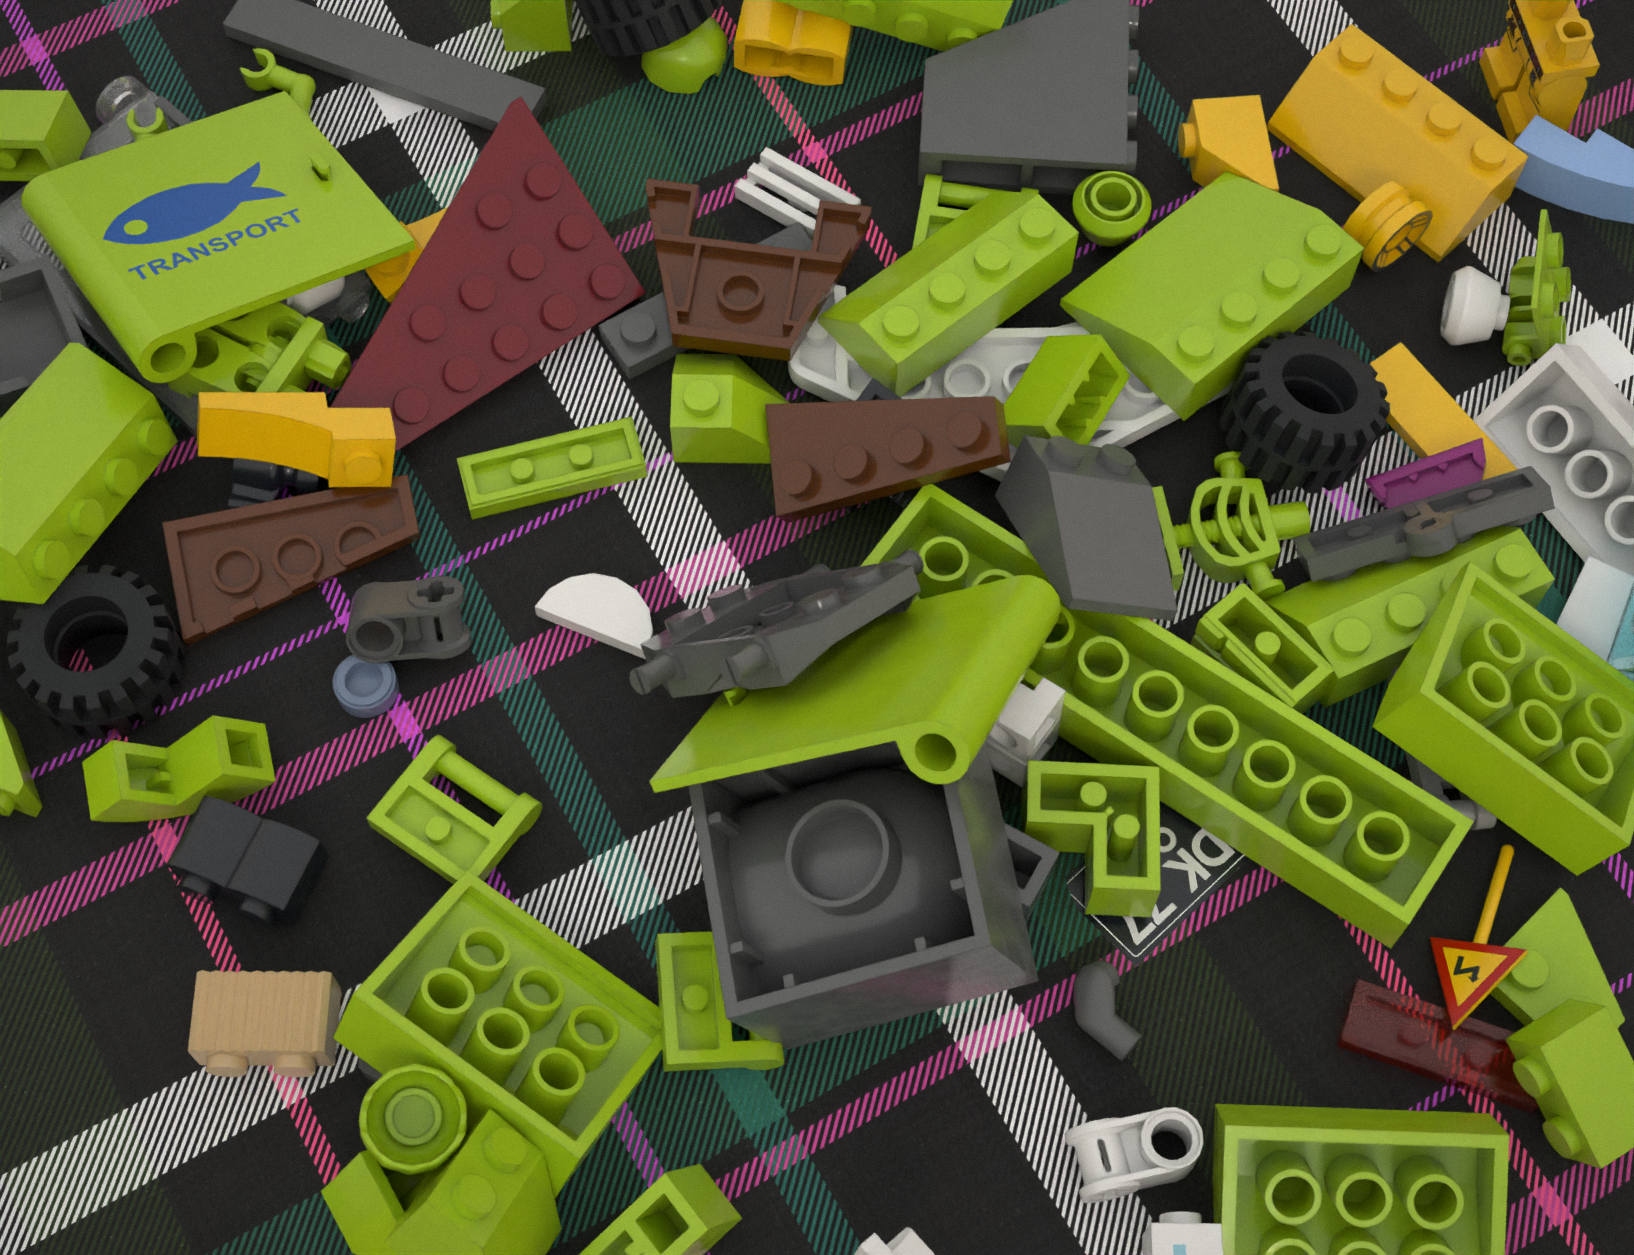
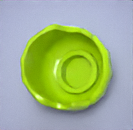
M710 16L702 25L683 38L659 49L642 53L641 67L650 82L668 92L697 93L708 77L712 74L716 76L721 74L727 55V36L717 20Z
M414 1063L390 1069L368 1089L361 1104L359 1128L365 1147L384 1168L407 1175L432 1171L441 1166L456 1153L466 1134L467 1108L464 1095L447 1074L436 1068Z

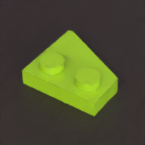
M1560 887L1503 946L1525 949L1528 954L1490 994L1525 1026L1565 1001L1573 999L1606 1006L1618 1028L1625 1021V1018L1570 897Z

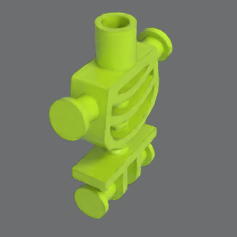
M1237 451L1225 452L1215 457L1214 469L1221 473V478L1208 479L1196 488L1186 524L1182 523L1181 525L1176 524L1172 526L1163 487H1152L1173 591L1180 589L1184 576L1178 549L1189 548L1195 563L1212 580L1224 584L1234 583L1247 578L1252 591L1262 601L1283 593L1285 590L1283 581L1281 579H1274L1271 573L1281 551L1278 541L1293 539L1294 537L1310 533V516L1306 503L1302 500L1268 505L1262 480L1259 478H1245V471L1249 468H1246L1238 460L1241 452ZM1216 504L1212 520L1201 521L1200 511L1208 505ZM1227 504H1236L1234 518L1230 516L1227 519Z

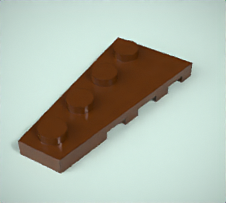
M994 396L765 404L776 516L786 523L1011 462L1004 405Z
M407 474L392 477L391 487H340L162 522L182 637L187 646L421 539Z

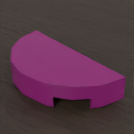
M1483 438L1366 478V485L1377 503L1385 509H1390L1482 481L1486 469Z

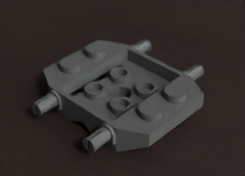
M906 550L889 562L884 561L879 564L830 571L826 565L820 563L800 575L773 580L743 589L741 584L720 589L707 596L709 606L702 610L701 608L688 609L665 620L666 630L640 644L647 663L631 670L629 676L630 683L636 692L642 695L650 693L651 690L662 684L672 698L704 695L733 687L752 690L786 686L837 641L880 615L901 613L909 610L921 591L916 575L921 574L923 571V560L916 551L908 550L907 552ZM761 622L762 625L754 629L753 626Z

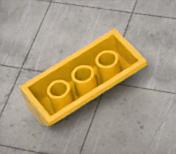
M1353 24L1349 25L1314 56L1272 115L1266 127L1268 131L1361 203L1385 183L1392 180L1396 183L1400 181L1409 189L1410 199L1413 202L1422 201L1432 211L1433 217L1415 245L1438 263L1511 196L1529 157Z

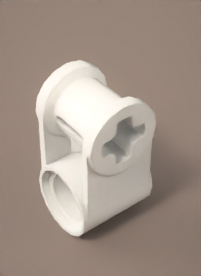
M1176 1107L1162 1108L1124 1118L1116 1117L1095 1120L1075 1126L1064 1133L1066 1144L1075 1147L1084 1182V1187L1079 1190L1083 1203L1112 1200L1140 1189L1181 1180L1193 1169L1203 1146V1131L1198 1121L1187 1111ZM1161 1131L1173 1132L1183 1139L1187 1154L1178 1160L1165 1159L1155 1152L1151 1144V1137ZM1100 1151H1101V1154H1102V1158H1103V1161H1104V1165H1105L1106 1171L1104 1170V1166H1103V1163H1102Z

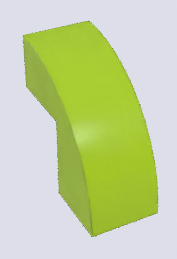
M212 715L167 748L111 740L82 762L91 821L140 822L190 815L195 813L204 795L232 803L250 796L275 782L265 724Z

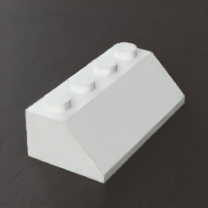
M1556 343L1473 421L1517 469L1532 466L1550 485L1555 509L1542 513L1584 562H1586L1588 556H1591L1634 576V406L1580 346Z

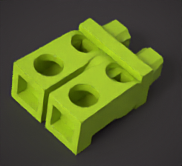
M278 301L194 333L197 357L192 367L183 376L167 383L171 390L190 399L194 394L198 395V392H305L313 379L335 390L341 387L349 375L352 366L349 354L328 341L324 323L309 316L305 318L302 314Z

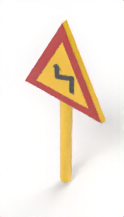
M1509 844L1503 845L1474 941L1465 942L1430 937L1453 1030L1528 954L1525 949L1487 944L1514 854V848Z

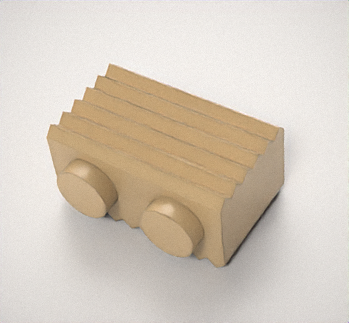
M217 970L212 972L198 971L188 1052L199 1065H206L207 1073L216 1076H244L247 1074L248 1066H274V1073L286 1077L313 1076L315 1074V1066H334L336 1062L337 1042L333 1039V1036L339 1024L340 999L342 997L341 987L333 974L326 971L319 973L313 971L305 973L300 971L292 973L287 971L261 972L257 970L253 972L243 970L240 972L230 970L226 972Z

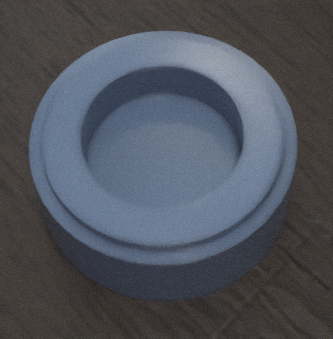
M351 655L339 664L333 676V689L338 702L346 712L356 717L370 718L378 716L387 711L394 704L398 696V679L389 661L368 663Z

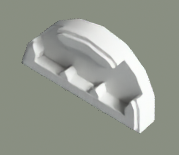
M596 573L569 577L551 587L535 605L538 617L645 659L640 644L654 637L648 606L636 589L616 577Z

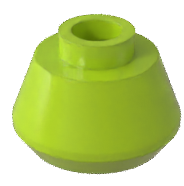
M1103 171L1090 175L1078 185L1072 201L1074 215L1085 236L1098 245L1108 247L1121 245L1139 232L1147 223L1152 206L1150 195L1143 184L1134 177L1117 171Z

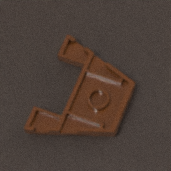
M647 178L645 185L647 204L673 346L791 361L869 230L872 207L820 200L810 251L692 236L699 203V185Z

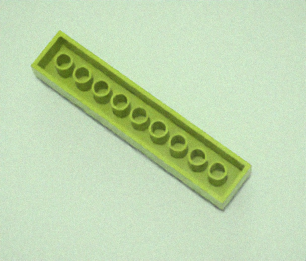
M933 484L925 485L921 488L861 565L866 566L879 564L884 561L889 562L906 550L907 552L908 550L916 551L921 556L924 567L921 574L916 575L921 591L914 601L1018 575H1033L1044 579L1052 586L1023 540ZM1060 598L1061 612L1059 619L1020 682L1034 691L1044 677L1066 690L1058 735L1102 764L1159 767L1161 802L1391 949L1410 924L1474 821L1150 619L1068 609Z

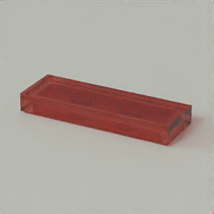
M1360 979L1353 985L1337 1043L1338 1047L1529 1113H1533L1539 1106L1536 1099L1528 1094L1520 1085L1513 1071V1063L1516 1060L1505 1039L1515 1032L1468 1016L1453 1030L1448 1009Z

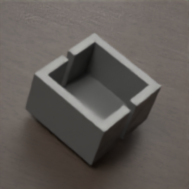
M49 255L0 270V299L2 301L0 303V417H3L70 342L80 343L88 348Z

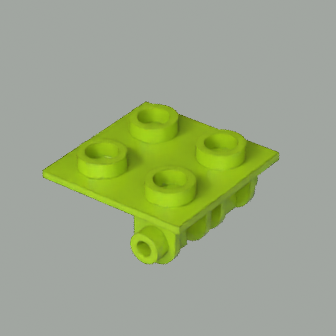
M1541 209L1536 257H1521L1510 270L1508 293L1510 296V306L1505 324L1502 351L1507 356V361L1516 366L1527 365L1531 362V359H1540L1556 343L1566 344L1567 339L1566 319L1564 315L1559 316L1560 302L1570 301L1571 274L1569 267H1562L1561 232L1552 233L1547 209Z

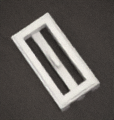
M768 147L760 154V162L758 164L753 163L747 170L748 177L745 180L741 178L735 185V198L787 227L799 222L812 241L816 220L803 212L808 210L817 215L820 200L861 205V199ZM761 184L788 199L790 205L758 187Z

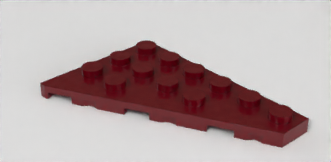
M522 97L512 101L505 110L501 120L477 157L466 179L461 184L428 243L329 407L390 408L396 436L395 452L646 293Z

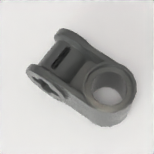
M434 576L423 580L372 582L363 585L355 592L351 602L346 633V644L350 652L358 659L368 663L419 658L446 659L463 653L470 647L472 642L470 628L463 622L460 608L465 599L463 584L449 576ZM438 594L442 595L441 601L437 602ZM439 633L443 634L442 641H439L437 639L439 637Z

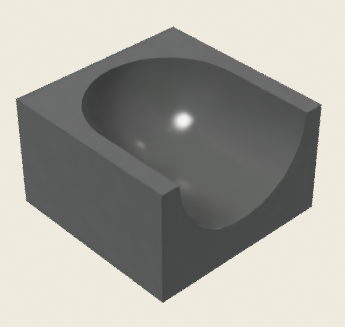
M986 740L966 773L959 780L950 784H934L922 780L909 769L903 760L896 741L689 785L727 1020L772 1042L781 1043L786 1049H792L1038 981Z

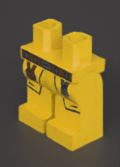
M1509 0L1510 9L1506 14L1508 28L1499 46L1485 48L1479 60L1493 101L1498 100L1496 109L1508 141L1513 144L1535 115L1567 132L1587 88L1586 77L1595 76L1600 66L1591 44L1594 34L1588 20L1580 17L1574 0Z

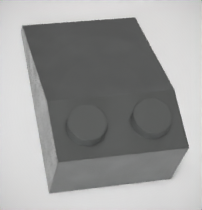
M1024 435L995 497L1066 608L1173 621L1178 610L1153 489L1135 464L1136 459L1127 450L1113 444L1096 447L1077 444L1073 440L1062 436H1053L1050 439Z

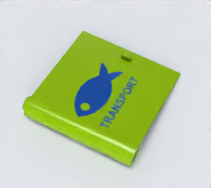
M286 91L45 172L33 178L25 187L21 196V206L28 218L141 375L154 383L174 381L183 376L192 367L197 357L194 333L415 250V240Z

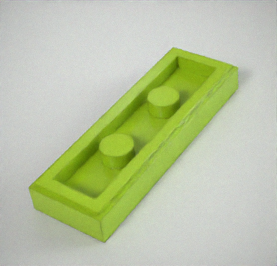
M632 416L457 458L472 520L648 477L646 463Z

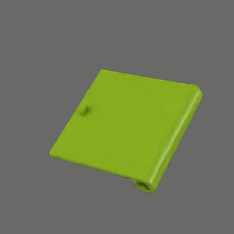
M1018 575L916 600L906 612L880 615L834 643L786 686L752 690L740 687L725 689L649 782L654 792L657 793L896 741L903 760L909 769L922 780L934 784H950L957 781L969 769L1057 623L1061 612L1060 598L1053 586L1044 579L1033 575Z

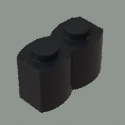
M204 795L167 865L180 880L177 885L178 889L186 895L207 904H213L216 897L236 902L238 905L235 911L239 915L258 925L271 927L274 920L294 925L329 855L318 839L302 831L273 820L261 818L229 802Z

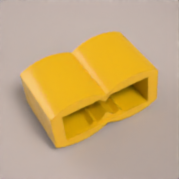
M743 0L734 40V67L758 76L781 77L789 75L797 80L815 85L843 84L853 34V25L840 19L800 10L775 0Z

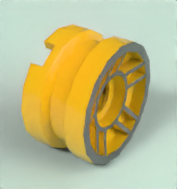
M1392 180L1371 193L1357 207L1345 223L1343 230L1364 247L1363 262L1373 272H1380L1398 261L1414 246L1429 226L1433 215L1432 211L1422 201L1413 202L1410 199V191L1400 181L1396 183Z

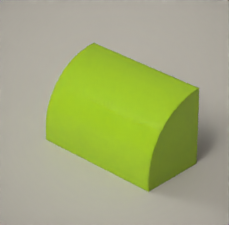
M1101 334L1047 336L1004 403L1008 442L1018 449L1024 435L1050 439L1053 436H1062L1073 440L1077 444H1089L1131 376Z

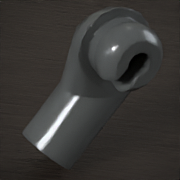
M1093 961L1090 965L1083 966L1078 971L1073 982L1075 1020L1080 1028L1122 1062L1138 1044L1142 1035L1115 1013V986L1120 983L1117 969L1107 961Z

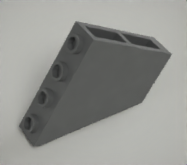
M1070 0L925 59L917 186H924L927 173L943 176V182L1015 192H1021L1022 187L1038 189L1039 193L1074 195L1076 188L1084 179L1098 172L1117 171L1134 176L1137 161V141H1127V129H1135L1138 96L1128 94V83H1136L1138 50L1129 49V39H1136L1139 5H1129V0Z

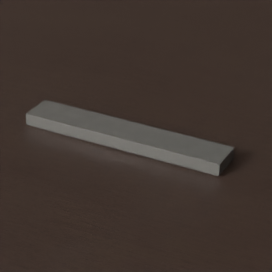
M238 0L223 22L227 37L258 48L267 49L280 56L490 131L495 130L509 104L517 98H523L535 119L538 118L547 102L546 88L297 0Z

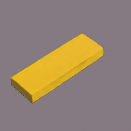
M1401 342L1370 363L1378 373L1375 379L1384 383L1388 392L1385 398L1390 403V413L1386 418L1387 423L1420 459L1483 438L1486 456V469L1483 480L1518 470Z

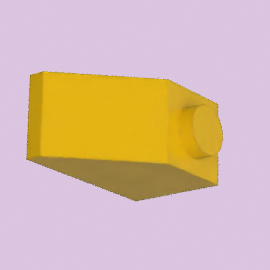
M1260 95L1193 99L1187 123H1181L1178 129L1179 153L1181 158L1189 157L1193 180L1205 188L1224 172L1228 171L1278 192L1279 186Z

